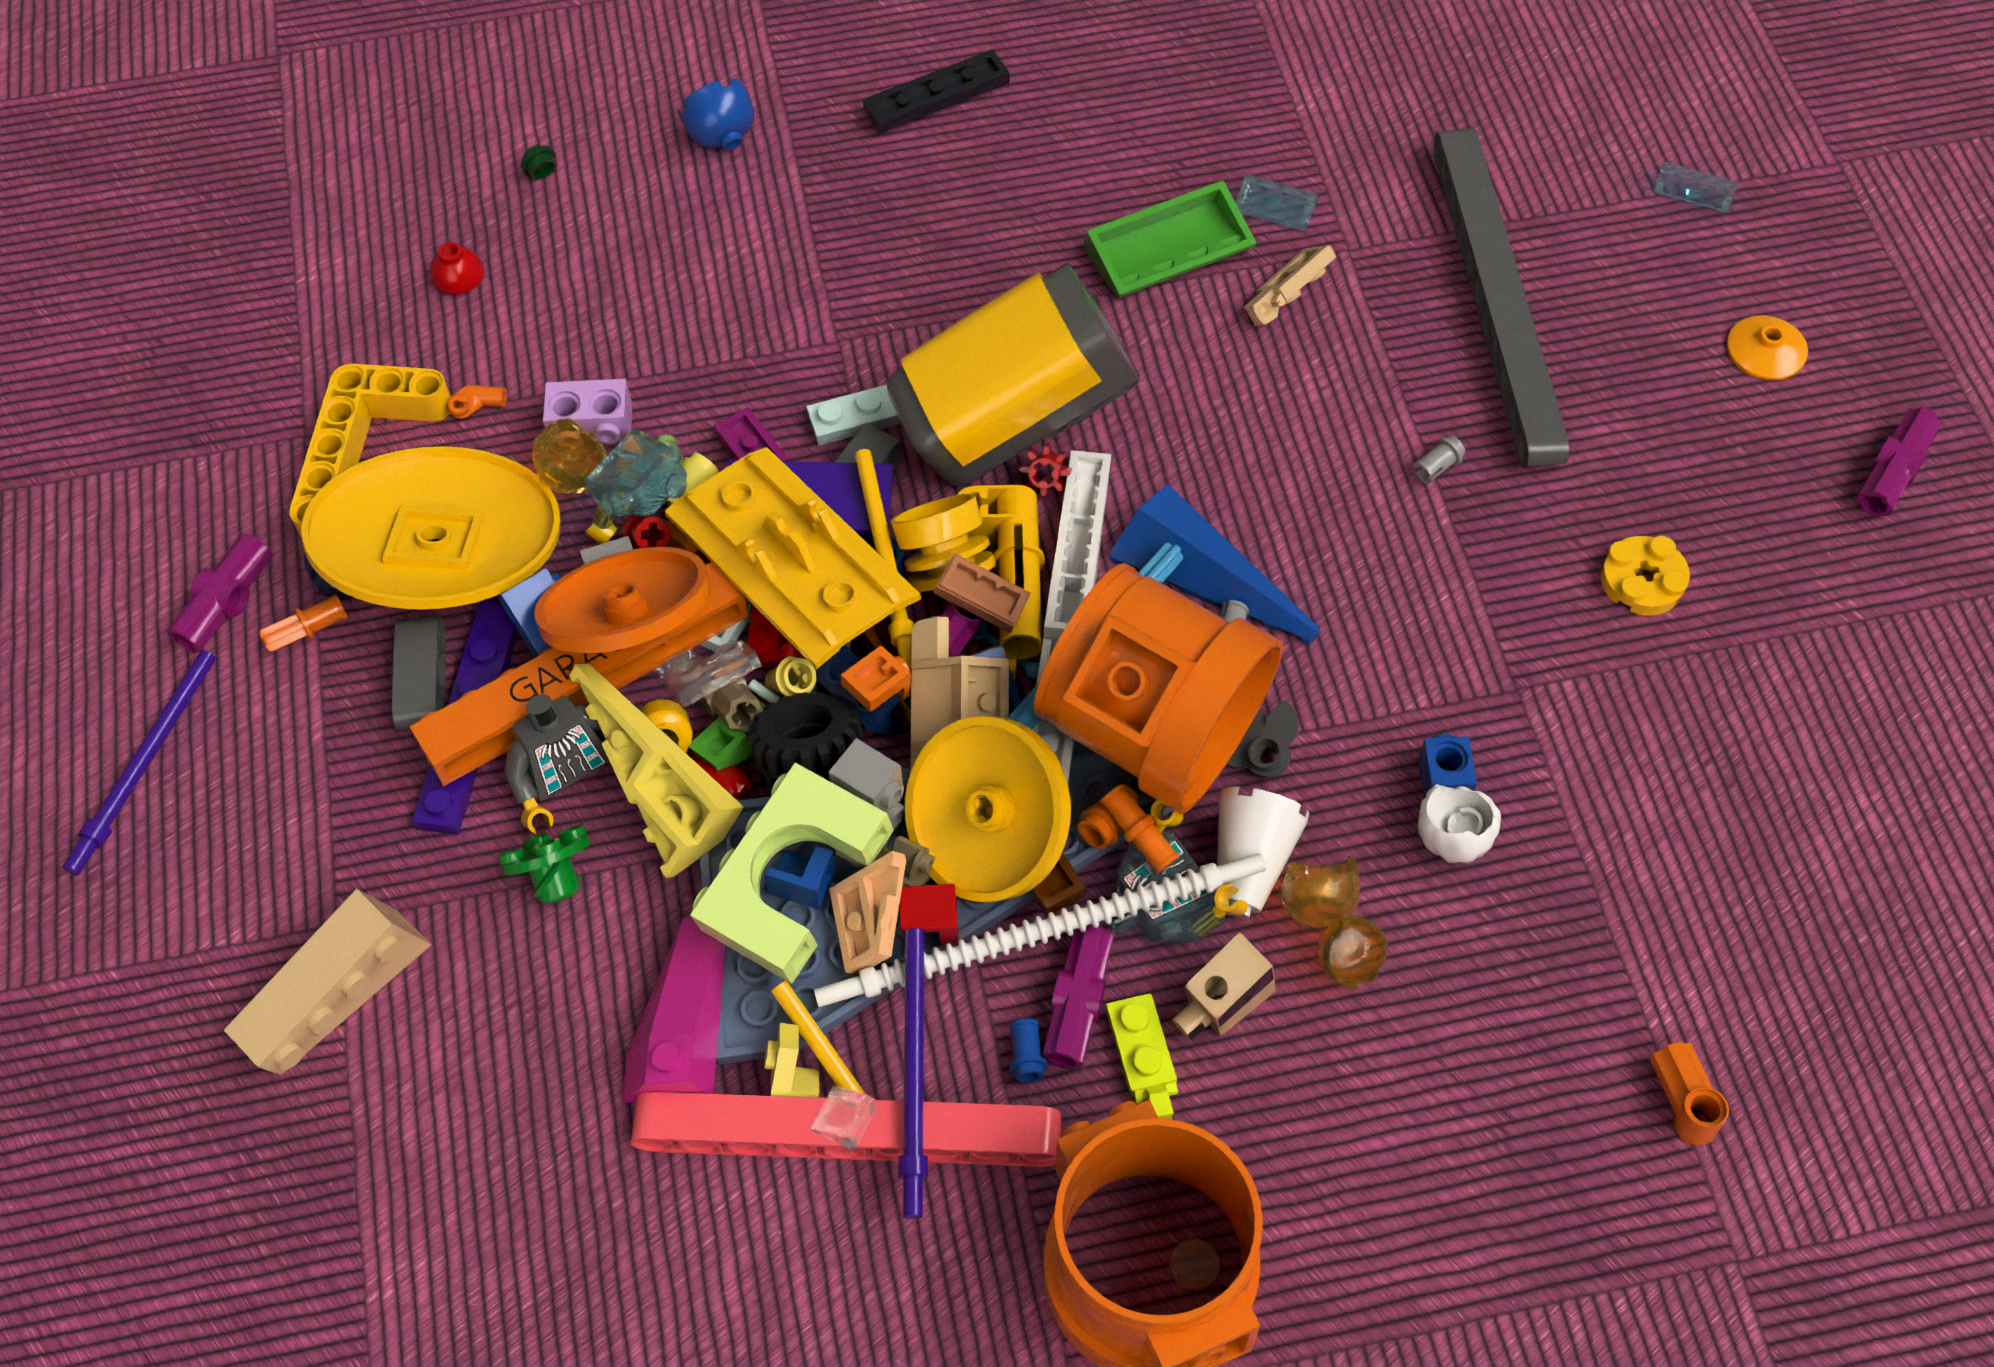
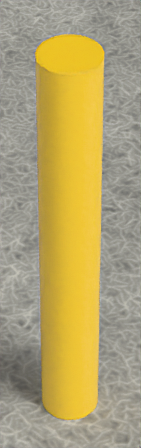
M787 980L772 989L771 993L792 1023L799 1025V1033L846 1099L868 1098Z

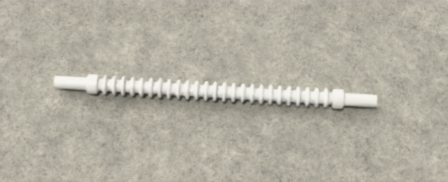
M1259 853L1220 866H1216L1213 862L1200 866V872L1197 873L1189 869L1188 875L1182 877L1180 873H1176L1173 881L1163 877L1162 884L1157 885L1155 881H1151L1149 888L1144 889L1142 885H1138L1137 891L1132 893L1127 888L1124 890L1123 896H1118L1117 893L1113 892L1112 899L1110 900L1100 896L1099 903L1093 904L1091 900H1088L1086 907L1080 908L1078 904H1075L1073 906L1074 910L1071 912H1067L1065 908H1062L1061 914L1055 916L1053 912H1049L1047 919L1042 920L1040 916H1036L1034 923L1029 924L1027 920H1023V926L1016 927L1012 923L1008 931H1003L999 927L995 935H990L986 931L982 939H978L973 935L969 943H965L963 939H960L958 941L959 945L956 947H952L950 943H947L945 945L946 949L943 951H939L937 947H934L933 953L930 955H926L924 951V975H926L927 979H931L932 973L938 971L940 975H944L946 968L951 967L953 971H957L959 964L964 963L966 967H970L972 960L977 959L979 963H983L984 957L989 955L994 960L998 952H1003L1007 956L1011 948H1016L1020 952L1024 944H1029L1033 948L1037 940H1041L1043 944H1046L1050 936H1054L1056 940H1059L1061 938L1060 934L1063 932H1067L1069 936H1072L1073 930L1079 928L1081 932H1085L1086 926L1092 924L1094 928H1098L1100 921L1105 920L1107 924H1111L1113 917L1117 916L1119 920H1124V914L1131 913L1135 917L1137 910L1143 909L1144 912L1148 913L1152 905H1156L1158 909H1161L1164 901L1174 905L1175 898L1177 897L1187 901L1188 894L1190 893L1200 897L1202 890H1206L1207 893L1216 892L1222 884L1266 871L1264 858ZM895 959L893 966L888 967L886 963H882L879 970H876L873 966L867 967L859 971V976L814 989L818 1006L823 1007L865 994L867 998L881 994L882 988L887 987L889 991H892L894 989L893 985L896 983H900L902 987H905V962L901 963L899 959Z

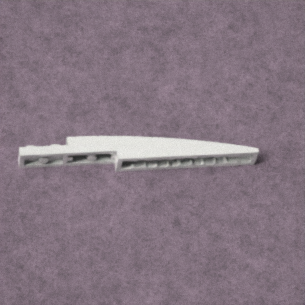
M1071 450L1069 467L1072 468V472L1067 476L1044 623V638L1037 684L1066 625L1084 598L1096 585L1111 454ZM1041 720L1033 731L1053 750L1065 773L1067 783H1069L1074 739L1060 732L1050 722L1046 723Z

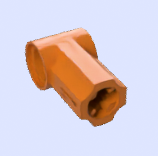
M1680 1041L1669 1044L1653 1053L1650 1061L1674 1110L1675 1131L1681 1139L1689 1144L1696 1146L1706 1145L1713 1141L1728 1118V1102L1720 1092L1713 1089L1691 1043ZM1691 1110L1702 1111L1709 1117L1711 1122L1706 1123L1698 1120Z

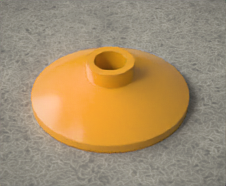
M1758 315L1745 318L1733 326L1727 338V351L1733 363L1746 374L1763 380H1783L1792 377L1802 369L1808 357L1807 342L1801 332L1787 321L1773 316Z

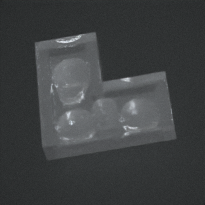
M743 640L720 645L715 649L714 655L703 659L693 649L684 650L665 660L664 664L656 668L655 671L661 683L686 707L762 665L756 652Z

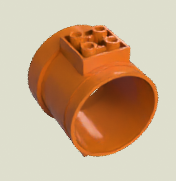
M1121 563L1109 570L1096 583L1066 625L1040 678L1034 699V714L1038 719L1046 723L1050 722L1060 732L1139 778L1138 786L1141 791L1179 814H1184L1194 807L1205 795L1244 738L1274 680L1282 658L1284 644L1283 641L1242 618H1236L1229 622L1150 576L1141 575L1134 567L1127 563Z
M1150 1099L1137 1105L1135 1101L1122 1103L1110 1110L1108 1117L1091 1125L1089 1121H1081L1065 1129L1062 1132V1137L1057 1139L1056 1172L1061 1183L1057 1192L1055 1212L1046 1233L1043 1275L1050 1310L1067 1340L1085 1358L1099 1367H1218L1251 1352L1261 1326L1252 1307L1260 1279L1259 1249L1263 1231V1216L1256 1186L1239 1157L1224 1142L1202 1128L1179 1120L1159 1118ZM1136 1176H1159L1177 1180L1196 1188L1208 1196L1227 1215L1240 1245L1242 1270L1235 1281L1221 1295L1194 1310L1171 1315H1150L1135 1312L1121 1307L1102 1296L1084 1279L1075 1266L1065 1241L1066 1230L1072 1217L1091 1194L1114 1181Z

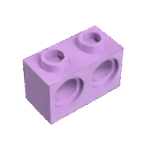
M626 379L546 382L543 423L550 444L572 446L587 443L613 444L615 442H622L623 435L625 433L628 435L629 431H631L632 400Z

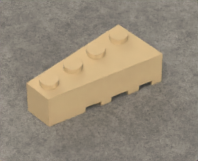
M356 889L233 1019L224 1031L257 1067L282 1075L286 1070L294 1067L308 1051L432 944L398 910Z

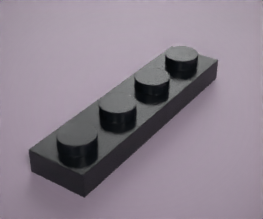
M991 49L862 99L863 110L880 134L1010 83L1009 71L995 51Z

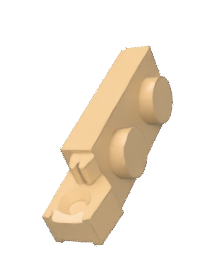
M1324 245L1303 249L1256 290L1257 296L1244 306L1254 326L1265 325L1277 318L1279 306L1294 301L1301 295L1300 289L1304 285L1320 278L1326 272L1325 267L1336 258L1331 246Z

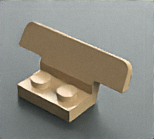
M937 616L919 620L912 628L911 770L926 743L949 724L968 717L996 716L1007 718L1009 716V659L974 656L949 657V617Z

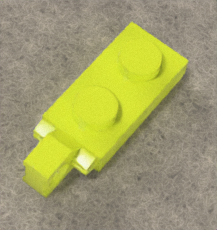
M1149 993L1107 1003L1106 1014L1130 1097L1134 1096L1136 1104L1150 1099L1159 1118L1172 1119L1171 1116L1174 1115L1169 1096L1178 1094L1177 1077L1152 994Z

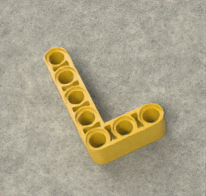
M345 364L338 367L332 373L290 506L289 515L301 538L303 516L315 494L335 476L359 463L372 418L435 422L441 421L451 414L447 407V402L451 395L445 379L439 371L426 368Z

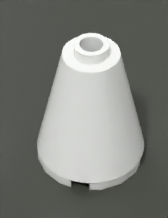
M1232 786L1223 788L1219 798L1217 866L1259 853L1262 854L1266 864V871L1225 883L1240 888L1238 893L1231 896L1229 906L1238 900L1247 902V911L1243 915L1233 917L1249 919L1251 913L1261 912L1307 824L1310 813L1308 810L1299 813L1301 804L1282 795L1253 788L1251 796L1238 795L1240 787Z

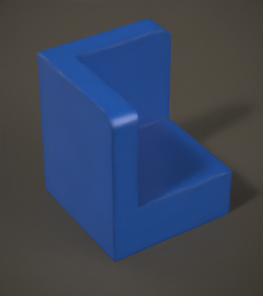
M815 846L810 858L785 852L778 868L768 867L764 877L768 893L820 910L836 873L833 851Z

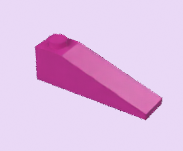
M692 917L682 918L628 1050L622 1101L625 1103L636 1102L637 1095L644 1092L713 1094L726 945L701 931Z

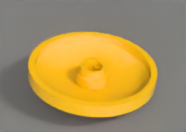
M968 717L953 722L941 729L926 743L919 753L907 783L905 821L910 841L929 848V854L935 856L934 864L927 874L938 885L955 884L956 896L970 901L995 902L1012 899L1032 890L1049 875L1059 860L1066 844L1070 827L1071 803L1065 773L1050 746L1031 728L1004 717Z

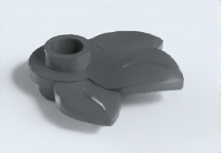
M1284 700L1272 709L1268 717L1266 714L1258 711L1227 765L1233 768H1250L1255 775L1261 778H1274L1281 775L1290 764L1291 752L1289 746L1296 738L1299 729L1297 715L1293 707ZM1269 753L1277 754L1274 761L1267 764L1262 762L1265 755Z

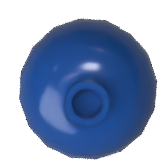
M736 78L730 79L732 85L722 87L720 81H715L699 88L683 101L686 109L683 112L679 109L677 113L693 141L706 148H723L724 150H732L742 144L743 137L749 132L754 121V107L743 81Z

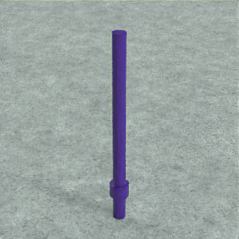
M205 650L200 651L94 818H88L78 833L80 840L62 866L64 870L79 876L95 849L103 847L112 833L109 827L216 661V657Z
M910 928L905 931L903 1155L898 1157V1178L903 1179V1218L919 1219L923 1217V1179L928 1178V1156L923 1155L924 930Z

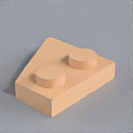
M891 851L829 888L845 973L859 975L861 969L874 967L892 956L906 865L905 854Z

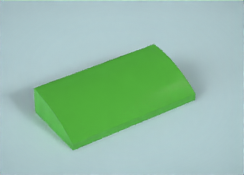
M1224 180L1087 230L1083 246L1107 286L1118 298L1254 248L1257 242Z

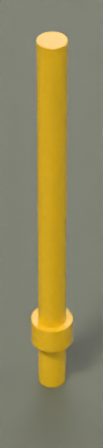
M861 449L855 453V459L875 550L897 571L872 454L869 449ZM905 607L890 614L891 624L888 626L891 644L897 647L898 656L906 662L911 671L912 628L914 622L908 619Z

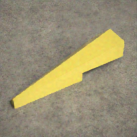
M589 663L575 664L569 676L572 682L580 683L589 702V705L585 708L589 719L598 721L606 738L602 746L629 803L637 804L647 825V828L643 830L647 842L656 844L665 863L660 867L663 875L666 878L675 877L724 840L744 806Z

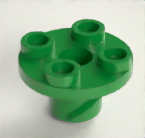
M584 824L564 829L558 833L559 837L554 839L550 838L548 832L538 834L523 841L525 849L518 847L499 854L497 858L503 875L508 876L529 872L536 891L533 898L538 897L539 901L545 904L558 903L572 897L578 892L580 888L578 880L582 877L575 872L570 856L584 850L591 844Z

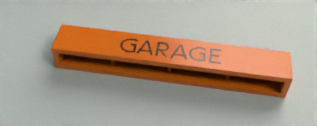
M710 562L705 565L711 583L708 599L694 616L672 631L636 646L603 653H571L553 647L545 649L538 657L518 668L505 671L496 680L477 690L465 693L459 700L443 709L426 714L419 722L411 725L410 729L443 786H446L508 751L509 745L514 742L511 728L515 722L528 715L526 704L534 696L548 695L552 701L561 696H566L575 706L580 704L589 705L580 683L572 682L569 676L575 664L589 663L618 690L748 618L749 614L745 596Z

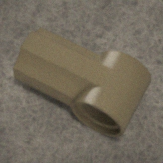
M735 665L695 685L698 695L711 718L714 719L719 716L730 729H739L743 733L748 732L750 724L754 723L753 718L757 713L763 712L759 700L749 690L743 675Z

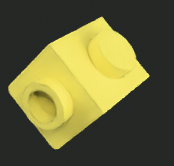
M780 1023L777 1041L768 1040L764 1069L771 1070L770 1096L819 1097V1071L796 1067L799 1051V1025Z

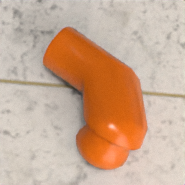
M467 385L448 399L447 407L454 417L460 419L467 418L483 406L505 407L507 403V390L505 387Z

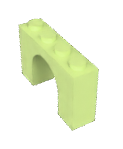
M794 763L787 774H782L776 780L771 791V798L763 810L757 811L752 815L747 823L745 836L736 849L732 848L725 854L719 866V873L710 887H704L698 893L690 916L701 931L792 984L818 944L809 929L769 907L761 900L760 881L764 868L770 859L781 849L802 841H816L827 844L857 862L868 866L873 863L894 831L888 814L803 766Z

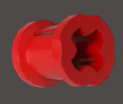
M642 513L633 514L628 517L623 523L621 530L622 537L629 536L633 549L665 547L668 545L671 536L669 526L661 518ZM650 528V536H645L642 539L641 531H646Z

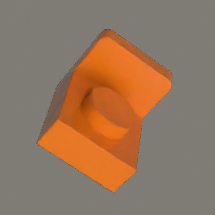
M881 645L841 674V685L871 712L895 694L902 701L910 696L911 671L901 657H893Z

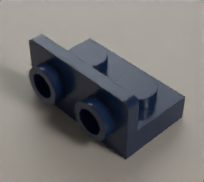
M846 645L842 646L835 655L819 667L816 671V679L831 694L839 695L842 700L848 699L852 702L853 707L857 708L860 722L870 732L894 737L904 724L893 714L896 709L895 706L899 702V697L895 694L876 709L869 712L841 685V674L860 661Z

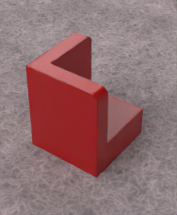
M955 884L902 887L900 897L901 931L905 934L907 929L919 928L923 929L924 932H939L940 946H945L947 943L959 945Z

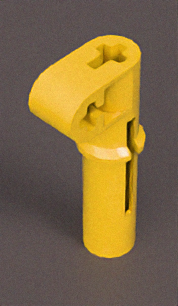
M979 485L966 487L957 495L974 494L983 520L979 527L967 533V535H984L988 537L990 544H997V550L994 552L996 562L994 569L998 572V576L1015 584L1014 549H1022L1023 589L1031 594L1011 633L999 628V644L1003 647L1006 657L1016 658L1017 660L1033 658L1042 651L1043 645L1040 571L1045 564L1043 551L1039 549L1036 492L1023 485Z

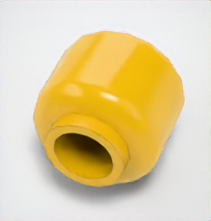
M657 699L644 705L640 711L686 753L689 749L688 746L692 742L693 731L688 714L681 705L666 699Z

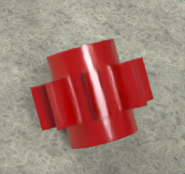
M1047 443L1043 452L1039 454L1035 449L1030 448L1027 454L1033 461L1032 464L1024 463L1019 468V471L1028 473L1029 480L1025 486L1030 488L1035 485L1041 488V496H1045L1048 488L1052 486L1058 491H1062L1064 483L1059 476H1068L1072 472V468L1063 466L1062 460L1067 452L1062 451L1057 454L1051 451L1050 443ZM1050 463L1054 466L1051 475L1046 473L1041 476L1038 473L1041 465L1046 466Z

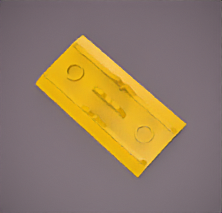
M767 447L747 454L683 494L665 510L666 517L816 669L835 655L842 646L894 611H899L921 600V594Z

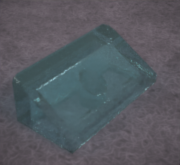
M1663 162L1653 192L1727 213L1738 182Z
M1245 174L1236 205L1242 214L1306 232L1319 198L1318 194Z

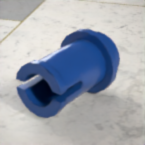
M1034 1019L1016 1020L1009 1025L1014 1061L1010 1064V1071L1020 1083L1038 1082L1044 1078V1072L1048 1068L1047 1060L1042 1058L1040 1026L1038 1021Z

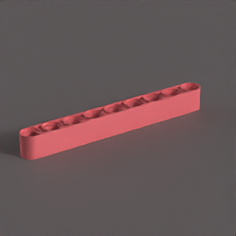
M644 1092L638 1094L636 1099L631 1145L643 1151L665 1153L898 1161V1157L903 1155L904 1101ZM923 1102V1155L928 1156V1163L1056 1165L1057 1139L1061 1138L1062 1114L1059 1110L1046 1106Z

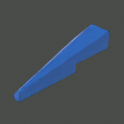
M1168 484L1137 509L1109 553V559L1113 563L1120 564L1122 561L1141 570L1163 544L1170 543L1173 546L1177 544L1181 548L1180 553L1183 555V561L1166 581L1178 585L1181 592L1219 608H1222L1223 603H1228L1229 600L1242 602L1249 608L1248 615L1263 621L1264 627L1273 631L1276 628L1285 630L1301 637L1302 643L1310 645L1319 635L1320 627Z

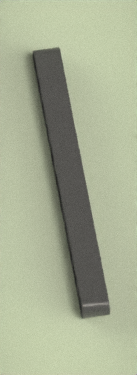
M1474 128L1438 131L1435 133L1433 141L1435 163L1521 466L1523 468L1566 464L1569 457L1567 433L1478 134Z

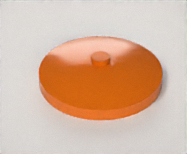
M672 547L632 549L599 558L561 577L542 594L535 606L534 617L542 639L555 649L571 653L616 651L653 640L689 620L701 609L708 599L711 583L703 560L690 551Z

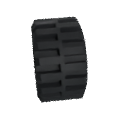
M803 692L791 697L786 696L780 698V701L776 703H770L764 707L763 712L756 714L753 718L754 723H751L749 726V740L759 783L763 789H767L769 794H771L776 780L782 774H787L794 763L830 781V769L856 738L864 742L857 708H854L853 703L848 699L842 700L841 696L836 694L826 695L825 692Z

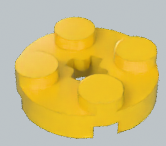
M1633 536L1615 542L1611 545L1601 570V583L1608 597L1616 604L1620 600L1625 605L1631 606L1630 612L1638 615L1651 616L1670 611L1677 604L1678 600L1683 597L1690 580L1689 567L1685 558L1676 550L1674 541L1666 536H1657L1655 538L1650 536ZM1640 569L1647 570L1653 574L1652 581H1646L1644 576H1636L1635 573Z

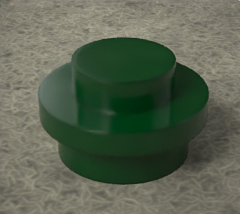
M535 145L524 153L520 167L532 179H543L552 174L557 168L556 153L550 146Z

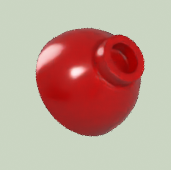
M447 242L439 248L431 262V280L433 285L443 293H466L474 289L482 281L484 266L480 258L471 249L455 242Z

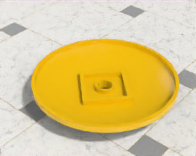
M439 446L405 449L379 455L341 472L327 482L310 501L303 516L301 533L304 551L309 563L319 576L334 588L356 599L372 604L401 609L424 610L476 603L504 593L528 579L550 558L559 540L561 527L560 510L552 490L537 474L527 467L506 457L486 451ZM432 539H440L439 541L431 542Z

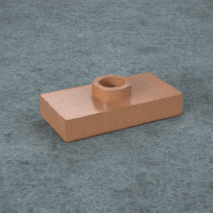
M956 553L953 554L933 592L1009 633L1013 630L1031 594Z

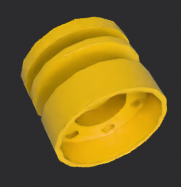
M959 494L937 499L906 510L890 520L899 549H919V552L904 561L906 571L915 572L909 577V581L918 592L935 590L954 553L988 571L996 565L993 553L991 551H983L990 545L988 537L984 535H967V533L983 523L974 494Z

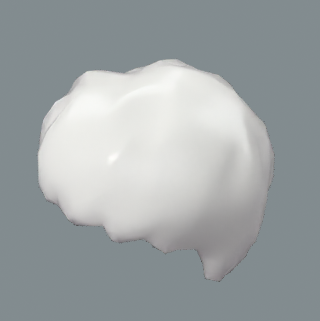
M1436 784L1427 791L1426 797L1421 801L1418 831L1425 847L1433 854L1441 856L1448 863H1470L1476 858L1482 857L1491 849L1495 838L1499 834L1501 813L1493 800L1483 792L1473 791L1463 786L1450 788Z

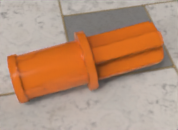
M335 594L331 598L302 611L299 608L294 609L295 614L262 628L259 634L266 649L269 652H274L306 636L312 639L314 638L313 633L348 617L339 598Z

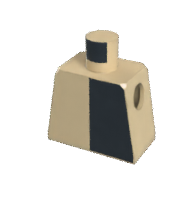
M1240 932L1188 981L1185 990L1190 1004L1172 1019L1173 1023L1190 1041L1208 1025L1220 1036L1225 1034L1276 991L1273 966ZM1218 996H1221V997H1222L1221 999H1217V1000H1214V999H1213V998L1218 997Z

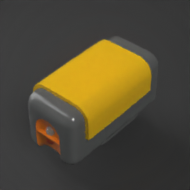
M1066 262L1044 277L1040 272L1035 273L901 358L902 367L890 376L887 390L915 451L947 483L962 487L982 477L1043 438L1062 433L1127 393L1139 382L1140 375L1102 309L1069 263Z

